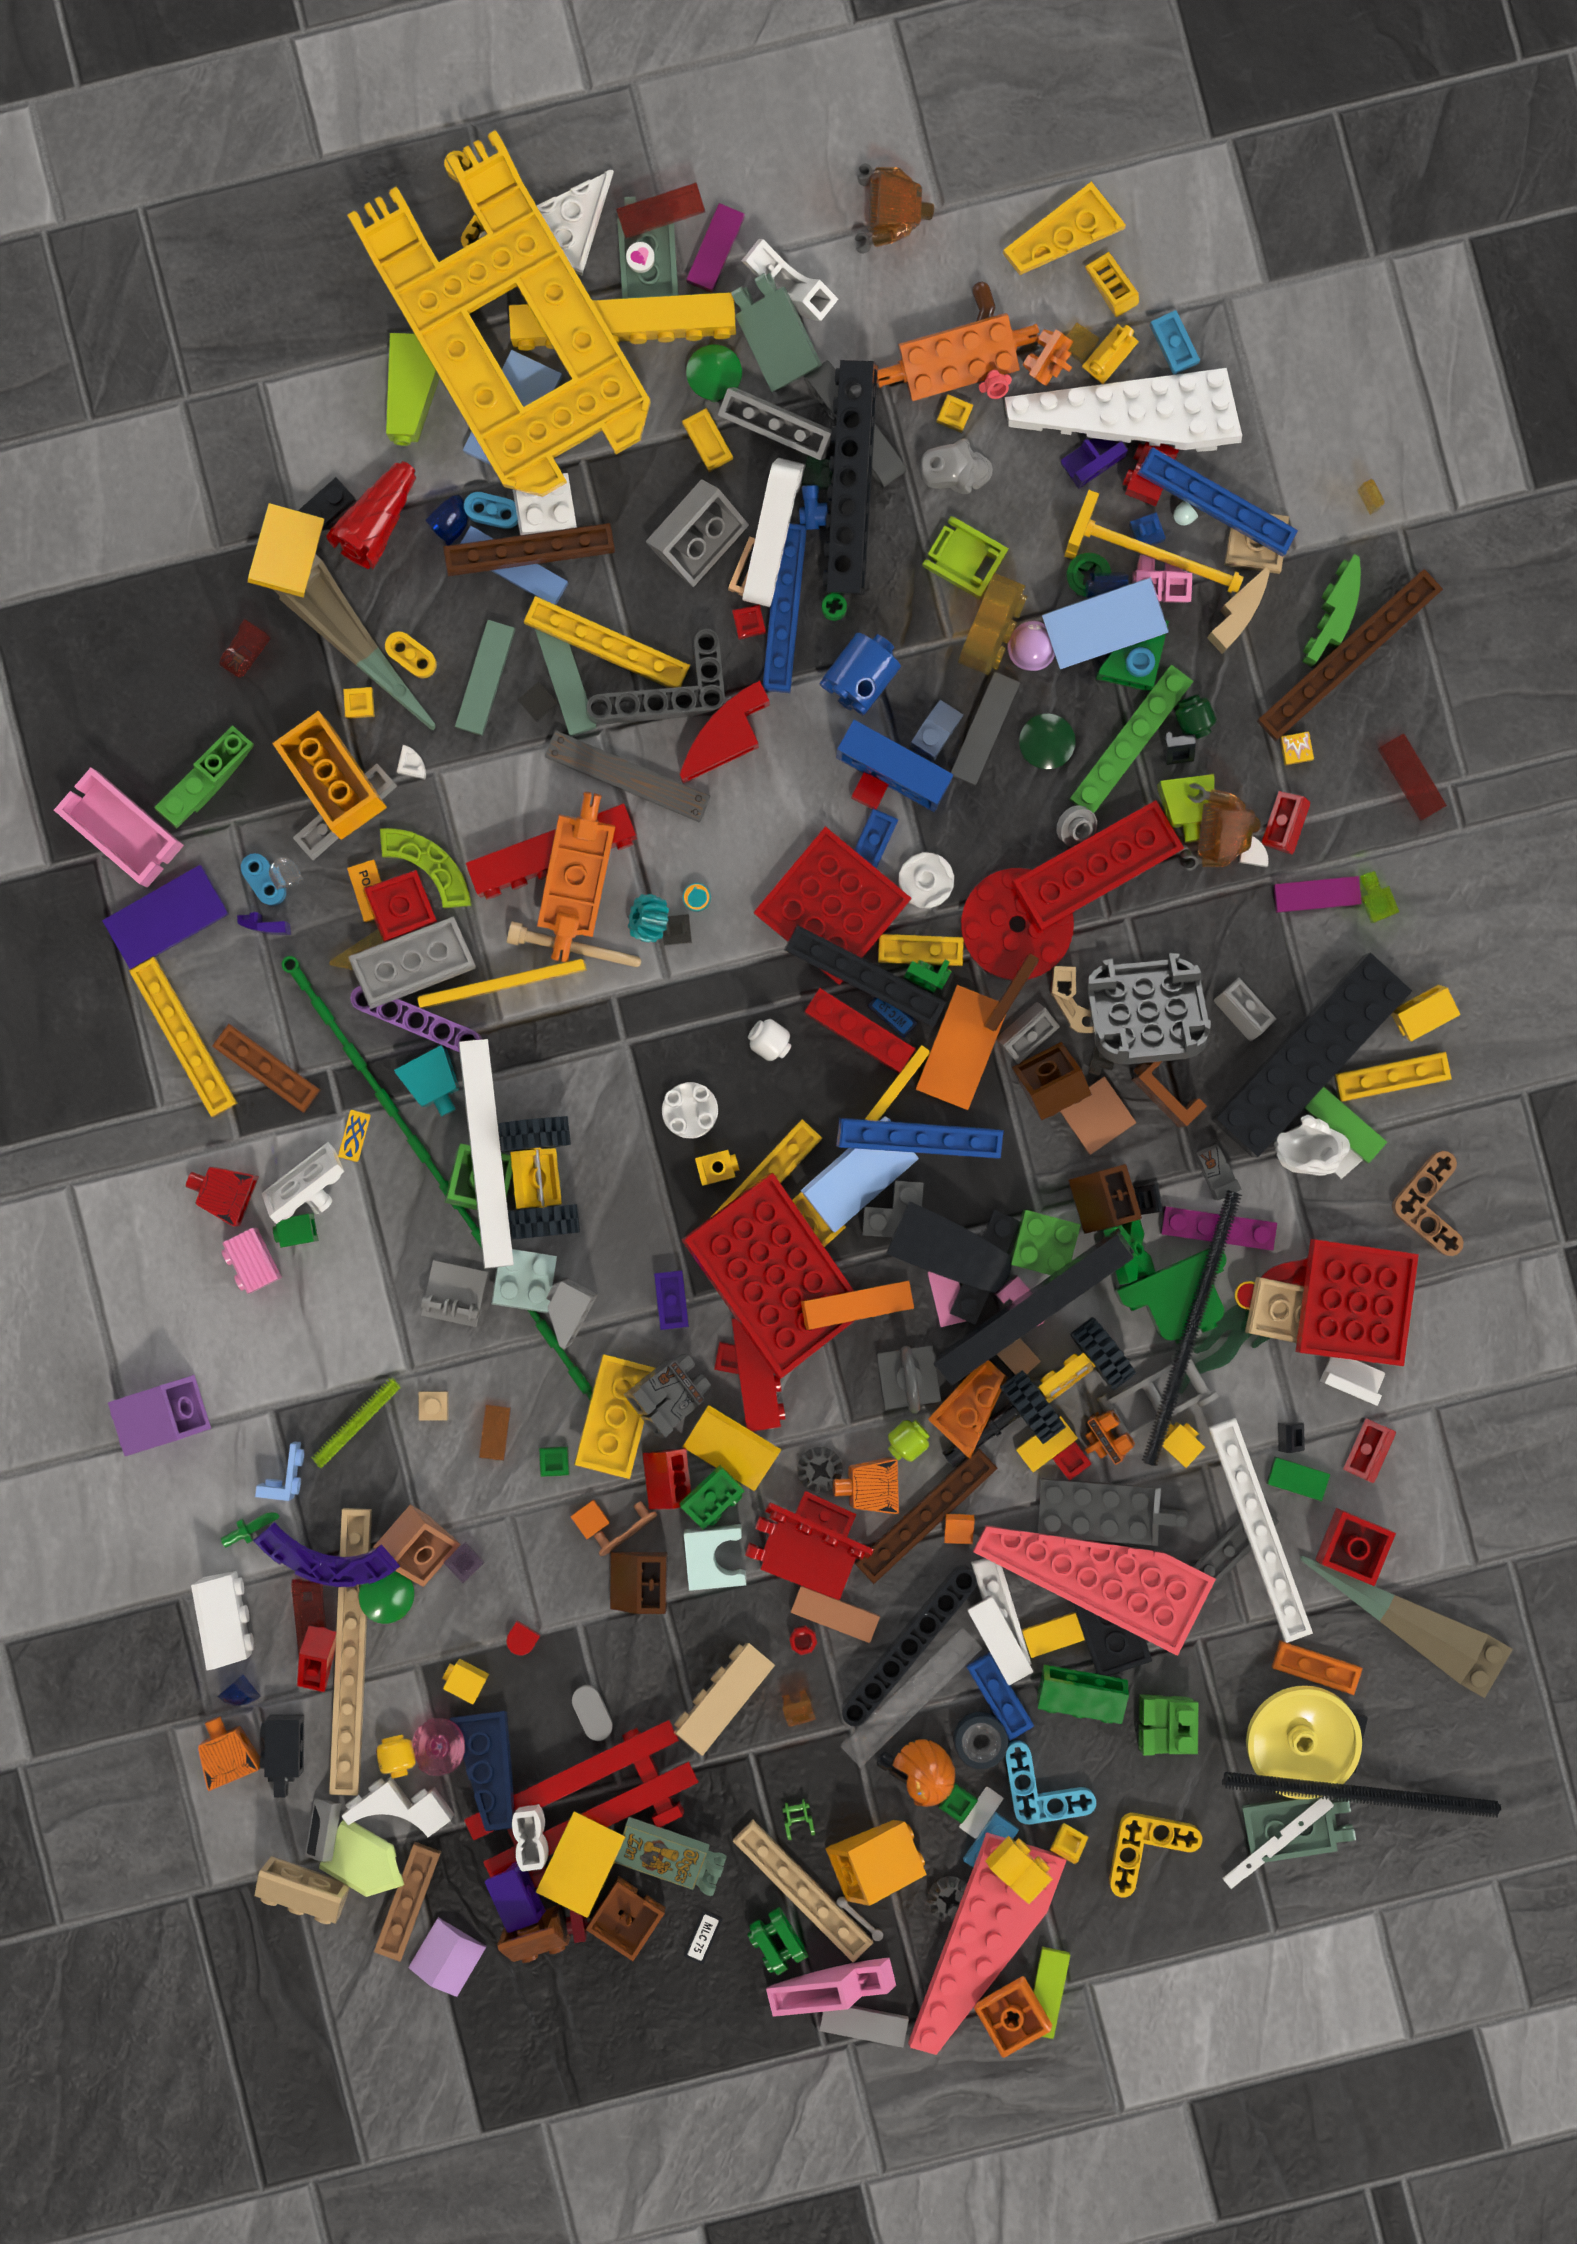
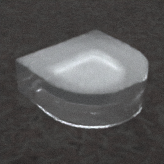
M278 858L269 867V876L276 890L299 884L303 880L296 864L288 858Z

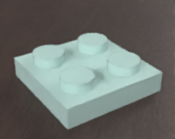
M512 1249L514 1265L497 1267L491 1304L548 1313L550 1300L546 1298L553 1286L557 1256Z

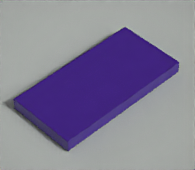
M198 865L102 921L129 969H132L229 915V912L202 865Z

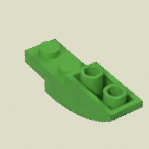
M1356 554L1349 561L1345 559L1342 561L1335 573L1339 576L1335 585L1330 583L1321 597L1325 600L1321 609L1329 614L1325 613L1317 625V628L1320 629L1316 639L1311 637L1302 651L1306 653L1302 662L1310 667L1317 663L1327 645L1336 649L1342 643L1350 627L1360 590V557Z
M232 725L193 764L194 768L154 807L155 811L177 829L194 811L197 813L214 796L242 763L254 744Z

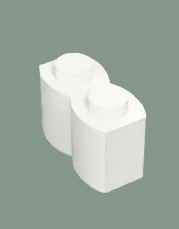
M540 1805L519 1807L513 1815L512 1830L518 1841L516 1860L521 1871L542 1869L548 1859L549 1847L543 1835L545 1817Z

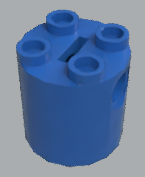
M856 633L819 683L820 686L831 694L835 692L840 697L838 702L850 711L854 709L857 713L864 716L901 668L900 663L893 656L895 647L879 634H876L872 640L862 633Z

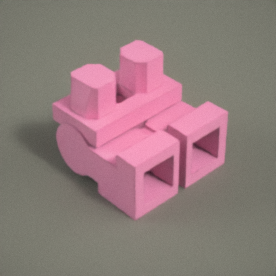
M1139 555L1137 570L1133 571L1132 583L1151 577L1159 602H1191L1192 573H1187V571L1165 563V571H1155V559L1146 555Z

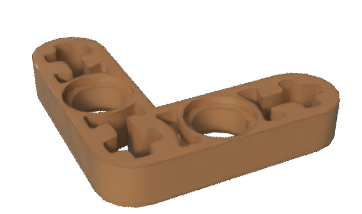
M1439 1151L1430 1156L1397 1195L1392 1203V1210L1401 1221L1439 1253L1446 1256H1454L1463 1249V1238L1426 1206L1454 1173L1457 1166L1456 1158L1453 1154L1447 1151ZM1438 1158H1447L1446 1165L1448 1169H1440L1436 1173V1176L1440 1177L1438 1181L1434 1175L1427 1172V1169L1435 1171L1439 1166L1436 1160ZM1422 1177L1428 1178L1432 1184L1430 1191L1425 1194L1421 1193L1417 1188V1182ZM1410 1190L1414 1195L1422 1198L1421 1202L1418 1199H1414L1410 1204L1411 1213L1401 1212L1403 1208L1400 1204L1401 1201L1408 1202L1413 1197V1195L1408 1193ZM1425 1217H1430L1435 1222V1228L1431 1233L1423 1232L1420 1227V1223ZM1439 1233L1445 1238L1454 1237L1453 1244L1455 1248H1447L1445 1250L1446 1243L1441 1238L1436 1237L1435 1241L1432 1238Z

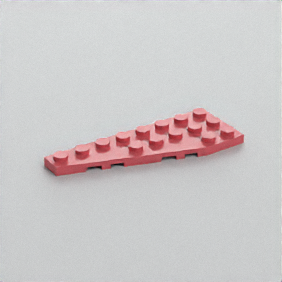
M985 1526L973 1550L974 1553L1177 1656L1216 1580L1214 1577L1161 1551L993 1526Z
M986 1833L908 2041L910 2048L937 2055L1047 1913L1067 1859L1054 1852L1027 1845L1031 1849L1029 1855L1034 1859L1039 1856L1049 1865L1051 1869L1048 1873L1053 1879L1028 1904L1004 1883L985 1862L1006 1839Z

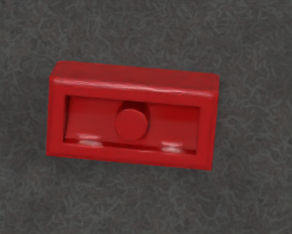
M1279 791L1261 843L1264 846L1293 854L1310 807V801L1304 796Z
M1365 1418L1343 1470L1374 1483L1394 1440L1396 1431Z

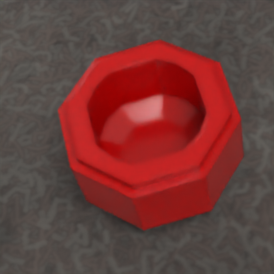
M806 1625L796 1627L789 1637L792 1650L800 1655L812 1653L817 1645L815 1631Z

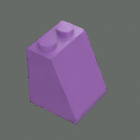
M195 1375L108 1402L124 1457L211 1429Z

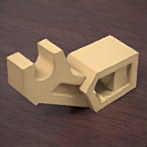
M1054 966L1052 969L1050 994L1068 1021L1069 1027L1077 1033H1093V1027H1085L1082 1024L1083 1017H1091L1090 1010L1077 1006L1072 998L1076 994V967ZM1057 982H1070L1069 996L1058 992Z

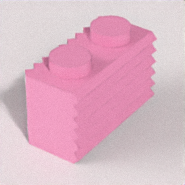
M251 1228L222 1243L225 1248L222 1250V1255L229 1266L233 1264L237 1272L234 1279L241 1291L246 1290L247 1294L253 1293L282 1278L258 1228Z

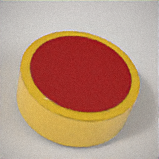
M1242 1282L1234 1291L1235 1302L1243 1309L1250 1310L1255 1282Z

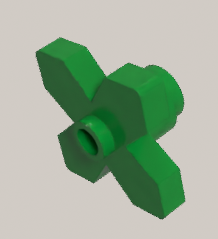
M1140 1219L1104 1230L1106 1237L1119 1228L1122 1236L1134 1250L1132 1254L1134 1258L1115 1271L1120 1285L1136 1281L1137 1277L1155 1273L1151 1255L1144 1250L1142 1245L1145 1234Z

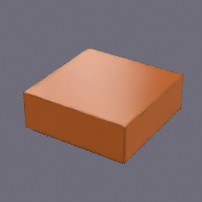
M594 1499L570 1516L586 1539L610 1523Z
M946 1514L944 1543L973 1544L974 1515Z

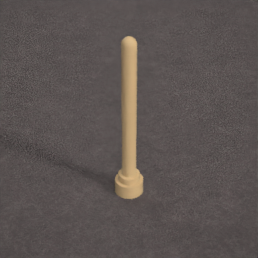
M512 921L507 943L518 946L519 943L525 944V942L553 948L555 937L528 931V928L523 927L522 923ZM574 941L571 943L570 952L632 967H639L641 965V959L638 956Z

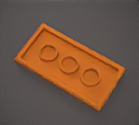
M956 986L915 1090L965 1110L969 1109L1004 1021L1003 1018L996 1031H992L984 1026L999 1001L962 986Z

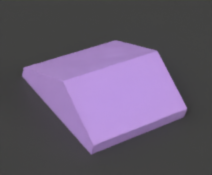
M438 1917L408 1968L431 1987L457 1997L486 1949V1945Z

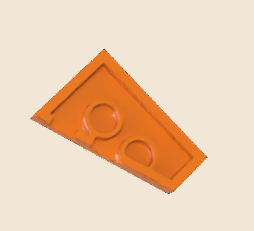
M989 1360L986 1361L961 1382L928 1420L968 1458H971L1002 1391L1000 1387L1005 1384L1008 1377Z

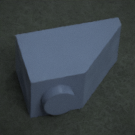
M940 700L913 738L910 748L934 762L964 715Z

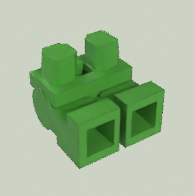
M1139 1694V1721L1142 1724H1139L1138 1750L1143 1756L1162 1753L1198 1754V1702L1183 1696L1169 1697Z

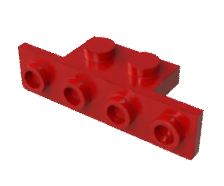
M807 1491L803 1493L795 1513L771 1502L766 1507L765 1512L770 1514L769 1518L780 1524L789 1522L796 1526V1531L807 1536H811L813 1533L821 1537V1542L830 1547L837 1548L839 1545L848 1549L847 1554L854 1558L863 1560V1557L868 1559L874 1551L872 1548L847 1537L857 1514Z

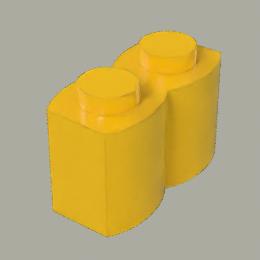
M1008 1836L985 1862L1004 1883L1025 1902L1030 1904L1053 1880L1048 1873L1051 1868L1041 1857L1037 1856L1034 1859L1029 1855L1031 1849L1020 1838L1014 1841Z

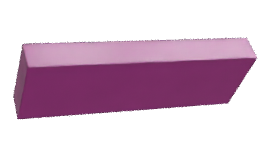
M721 203L718 204L686 279L687 283L713 293L744 221L745 213Z
M1359 876L1273 885L1276 913L1362 904Z

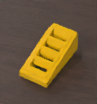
M1110 252L1085 266V270L1115 317H1119L1139 304L1137 290ZM1108 265L1110 266V269L1106 272L1102 273L1101 275L1097 274V272L1104 269ZM1114 275L1116 276V278H1114L1110 282L1106 284L1104 283L1106 280L1113 277ZM1120 285L1122 286V288H1120L1119 290L1115 291L1114 293H1111V292H1110V291L1114 290L1115 288H1117L1118 286H1120Z

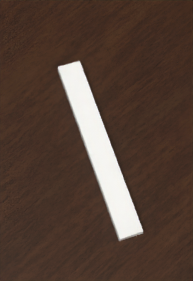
M488 1039L459 1042V1052L484 1269L513 1266Z
M1236 1418L1208 1427L1284 1641L1288 1643L1313 1634Z

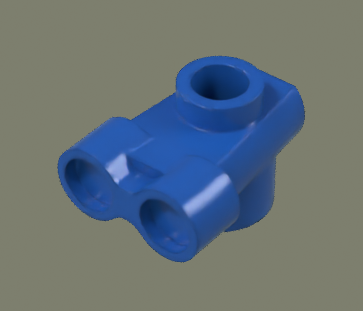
M817 485L802 486L805 507H799L800 524H806V530L820 529L819 526H826L827 513L829 512L828 503H818L819 486Z

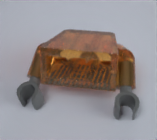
M866 163L859 167L861 173H868L867 176H858L857 179L862 186L870 185L868 232L872 233L870 237L865 233H858L855 236L856 241H867L865 246L856 248L859 253H867L871 245L879 247L895 243L909 236L911 231L920 225L921 219H932L934 204L922 201L921 185L913 182L912 178L901 168L876 167L875 170H872L871 166Z
M1192 783L1189 786L1199 789V794L1195 797L1189 795L1187 797L1195 803H1200L1204 799L1208 800V803L1203 805L1198 848L1199 856H1195L1192 850L1185 849L1181 851L1180 855L1182 858H1191V860L1181 862V865L1188 871L1194 870L1199 864H1202V867L1228 866L1239 854L1250 849L1252 834L1260 830V820L1255 816L1254 811L1245 808L1244 801L1234 794L1211 789L1210 792L1205 791L1199 784Z

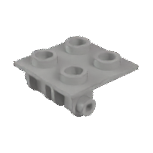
M433 1260L426 1295L422 1299L421 1308L423 1309L421 1316L477 1327L488 1272Z

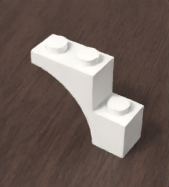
M390 1777L386 1781L382 1778L378 1779L368 1787L370 1792L361 1798L358 1794V1796H355L346 1803L347 1809L343 1813L342 1818L347 1825H350L358 1819L371 1815L386 1814L398 1816L416 1825L429 1837L450 1822L454 1813L435 1787L428 1792L425 1788L411 1798L413 1801L411 1803L396 1781Z

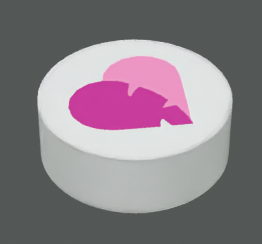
M636 242L628 248L626 253L628 266L637 273L647 272L654 265V252L647 243Z

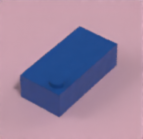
M853 720L837 749L836 759L862 773H868L889 784V788L932 812H935L954 775L856 720Z

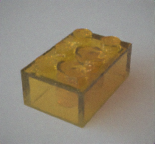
M993 574L962 648L958 663L987 675L990 674L992 668L998 669L1006 649L1001 645L1003 642L1009 643L1017 623L1012 620L1013 616L1019 618L1028 597L1023 594L1025 585L999 574Z

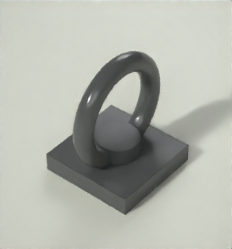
M933 1345L914 1348L903 1346L901 1350L877 1353L885 1410L908 1406L909 1411L916 1414L920 1411L921 1404L941 1402L937 1370L933 1365L935 1360Z

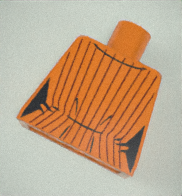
M886 1457L850 1465L848 1467V1479H833L834 1496H849V1505L854 1509L899 1514L897 1459Z
M221 1716L204 1723L210 1738L198 1745V1751L208 1791L260 1769V1756L241 1726L226 1731Z

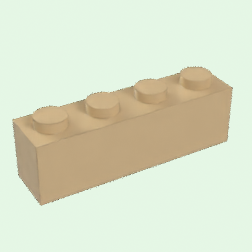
M745 1643L744 1646L739 1644L729 1655L732 1661L725 1669L721 1666L710 1679L714 1682L707 1691L702 1689L692 1701L695 1704L694 1708L689 1714L684 1711L674 1724L677 1729L673 1733L701 1756L704 1755L775 1666L750 1643Z

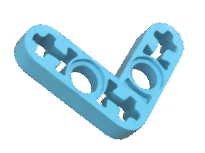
M1013 1740L1008 1743L1005 1759L1013 1808L1019 1822L1023 1824H1036L1086 1816L1094 1811L1096 1798L1093 1792L1086 1787L1038 1794L1032 1756L1028 1745L1021 1740ZM1015 1747H1020L1023 1752L1026 1751V1754L1021 1755L1023 1767L1029 1765L1028 1769L1018 1768L1015 1757L1010 1756V1754L1015 1752ZM1021 1774L1027 1775L1030 1778L1029 1787L1018 1789L1014 1785L1017 1776ZM1085 1794L1087 1799H1091V1801L1086 1802L1085 1808H1081L1080 1804L1076 1803L1071 1804L1073 1810L1068 1811V1803L1065 1797L1070 1796L1071 1802L1080 1800V1795ZM1017 1795L1027 1796L1030 1808H1035V1810L1030 1811L1029 1817H1025L1023 1812L1019 1813V1810L1024 1809L1022 1797L1016 1799ZM1053 1798H1058L1063 1802L1062 1810L1058 1813H1052L1047 1809L1048 1802Z

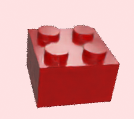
M1336 1507L1315 1560L1324 1566L1375 1586L1396 1533Z

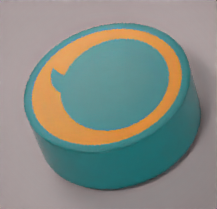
M701 883L690 884L683 892V902L689 910L701 912L711 902L710 891Z

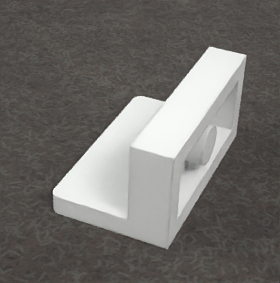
M1330 1357L1320 1382L1378 1406L1382 1395L1378 1394V1390L1385 1373L1357 1360Z

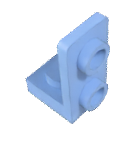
M295 1441L290 1444L285 1485H282V1480L265 1479V1483L256 1486L255 1497L290 1501L294 1498L295 1494H299L301 1478L297 1477L298 1466H302L304 1460V1449H300L301 1442Z

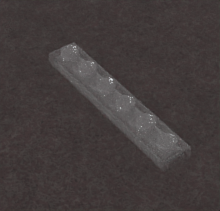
M962 1626L841 1744V1748L861 1768L982 1649V1646Z

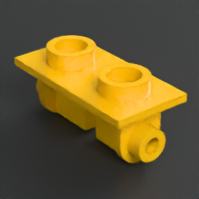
M1117 324L1082 365V368L1101 384H1104L1139 343L1132 336L1134 330L1128 325L1122 328Z

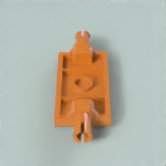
M1007 313L900 343L898 347L901 360L896 365L878 370V387L881 388L885 385L903 381L908 386L911 400L915 401L985 381L988 373L992 370H998L1002 375L1019 371L1020 368L1016 354L1017 347L1038 342L1040 335L1037 333H1039V328L1037 324H1033L1032 326L1013 331Z
M591 792L583 793L584 797L580 816L575 818L558 815L537 921L538 927L551 929L556 934L551 959L558 961L560 951L562 950L561 962L569 961L572 938H575L576 935L593 937L615 825L600 823L597 820L602 796L594 793L592 804L590 805Z

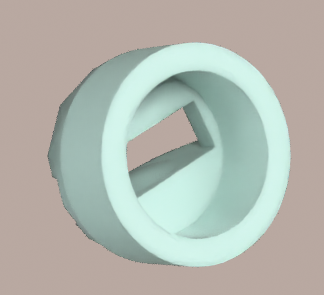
M1182 501L1174 510V519L1179 525H1189L1198 518V514L1193 507L1185 501Z

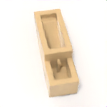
M1267 567L1220 610L1226 619L1207 638L1221 654L1238 638L1258 608L1270 573Z

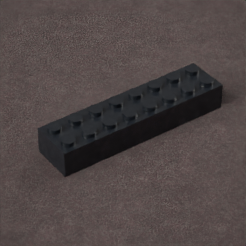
M1371 952L1363 955L1211 1120L1252 1158L1259 1157L1405 1000L1412 990Z

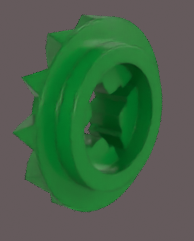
M1083 553L1071 561L1066 577L1069 587L1077 596L1081 595L1089 599L1102 594L1108 588L1112 572L1109 563L1102 556L1096 553ZM1095 566L1093 576L1096 580H1089L1088 583L1083 585L1084 575L1081 571L1088 572Z

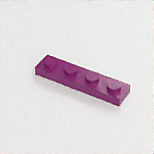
M1164 1206L1160 1234L1213 1241L1211 1238L1215 1234L1214 1231H1216V1224H1218L1217 1221L1220 1216L1214 1213ZM1233 1217L1235 1220H1231L1234 1223H1230L1233 1227H1229L1232 1230H1228L1231 1233L1228 1234L1229 1237H1226L1228 1239L1226 1241L1227 1244L1274 1251L1277 1230L1276 1222Z

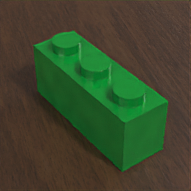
M1050 1665L1043 1666L1037 1692L1038 1709L1048 1713L1058 1712L1069 1714L1076 1718L1086 1717L1097 1719L1104 1723L1119 1724L1123 1722L1129 1698L1127 1679Z

